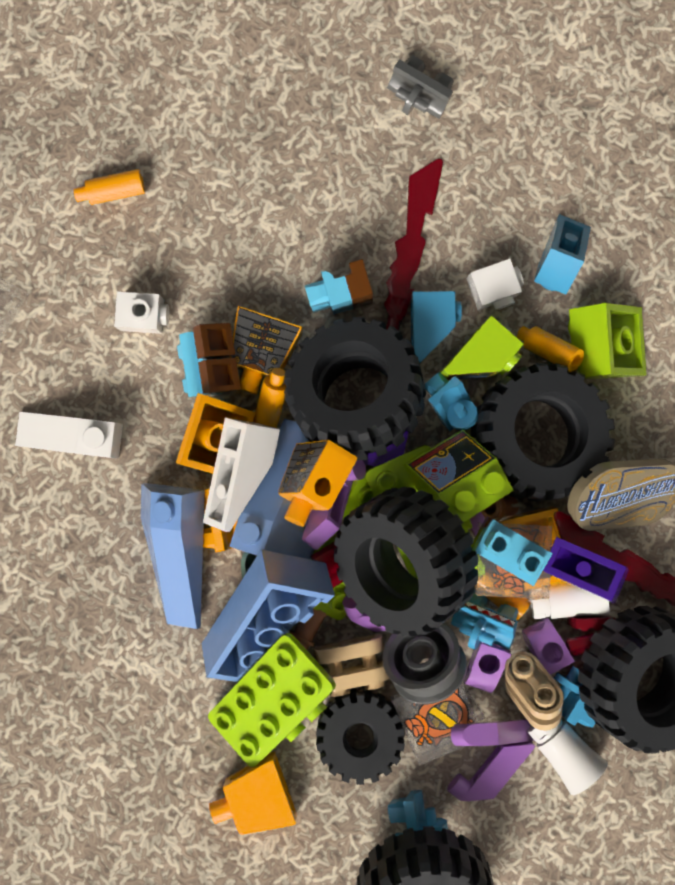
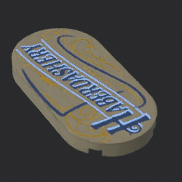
M666 459L610 461L597 464L590 469L593 473L587 478L582 476L574 484L568 498L567 509L573 518L572 520L582 529L589 531L652 524L665 516L675 505V465Z

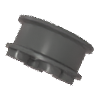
M445 623L426 635L410 637L402 636L401 633L399 635L392 634L383 651V666L394 687L403 698L416 704L428 705L445 700L460 687L466 675L467 660L465 653L459 645L455 633ZM429 658L425 663L419 664L423 659Z

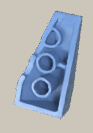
M284 418L280 427L273 464L238 518L229 547L255 556L262 549L311 560L310 556L313 554L314 549L302 540L305 526L295 525L284 518L291 502L278 493L296 443L309 442L296 421Z
M143 483L141 484V521L167 624L193 629L201 628L205 490Z

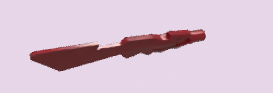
M436 159L409 176L406 235L395 241L397 259L389 267L392 274L386 282L389 296L384 303L388 315L386 329L395 327L399 330L402 319L406 316L411 295L414 292V289H410V285L418 271L426 243L425 239L421 236L425 214H433L443 167L442 159Z
M561 511L554 512V520L561 539L626 566L629 572L625 581L635 582L641 592L647 591L654 599H665L671 606H675L674 576L669 573L661 574L651 563L629 549H624L620 552L602 542L605 535L595 530H584L572 520V517Z

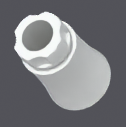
M565 581L529 589V599L534 619H542L549 616L550 619L578 616L609 617L610 615L609 601Z
M561 720L551 730H538L531 725L527 731L537 742V748L551 763L571 795L579 794L589 788L602 776L608 767V762L591 749L566 721Z

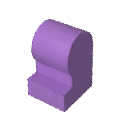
M544 618L522 630V635L530 652L540 661L550 675L575 662L561 636L548 618Z
M480 642L477 649L473 650L472 657L468 663L464 684L492 693L505 669L507 659L511 656V651L496 644L490 646Z

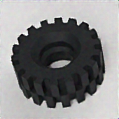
M356 688L350 689L351 692L349 694L335 697L334 701H329L325 705L327 708L320 714L318 719L316 746L317 751L320 752V759L323 765L327 764L329 766V772L332 775L336 776L338 773L344 782L349 783L351 778L356 779L357 785H364V779L371 778L372 783L379 781L380 774L384 773L387 776L392 772L391 766L393 764L398 765L401 759L400 752L404 751L405 734L399 713H397L391 701L385 700L384 695L379 692L377 695L373 694L371 690H365V688L363 692H356ZM364 723L373 730L374 739L369 747L355 749L347 742V731L354 724Z

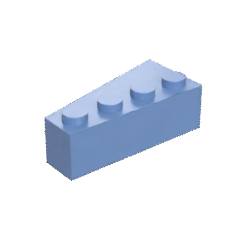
M261 549L202 642L206 677L239 682L281 636L289 633V630L299 621L302 623L308 621L314 615L313 608L320 602L328 603L335 594L326 563Z

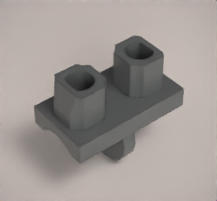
M411 55L405 62L399 59L394 66L387 89L396 93L395 96L405 102L402 112L409 115L415 107L423 113L428 112L440 119L453 93V90H451L454 82L453 78L442 72L437 73L435 78L432 79L423 73L426 67L424 61L414 55Z

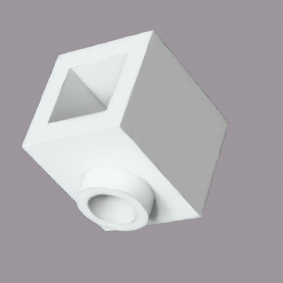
M511 259L473 271L466 278L477 310L494 305L495 310H500L515 303L513 298L522 292L521 286L524 285L521 271L518 266L513 267Z
M117 292L114 327L120 331L162 334L163 325H168L169 305L164 304V299L159 294Z

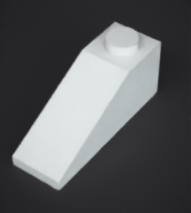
M19 412L15 446L119 458L123 424Z
M225 418L203 523L225 532L231 531L273 464L280 429L255 422Z

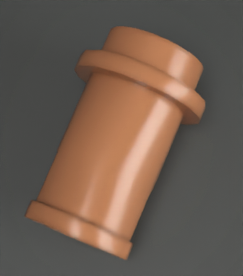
M506 495L482 510L481 513L485 519L489 517L496 521L501 520L503 517L515 516L519 507H512L511 504H518V501L515 497Z
M313 609L314 615L305 623L299 621L295 630L289 632L306 650H308L309 646H314L313 639L324 618L327 616L326 613L320 610Z

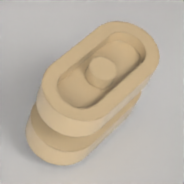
M381 634L323 644L314 648L316 661L319 664H328L329 672L327 673L336 683L335 689L330 694L331 697L347 695L351 692V688L364 686L365 690H374L385 686V680H388L389 677L385 672L383 661L377 662L375 655L384 651L385 648ZM362 657L363 665L342 668L341 661Z
M517 652L511 655L505 664V689L508 695L534 728L543 731L555 728L562 718L564 697L561 688L534 655L528 652Z

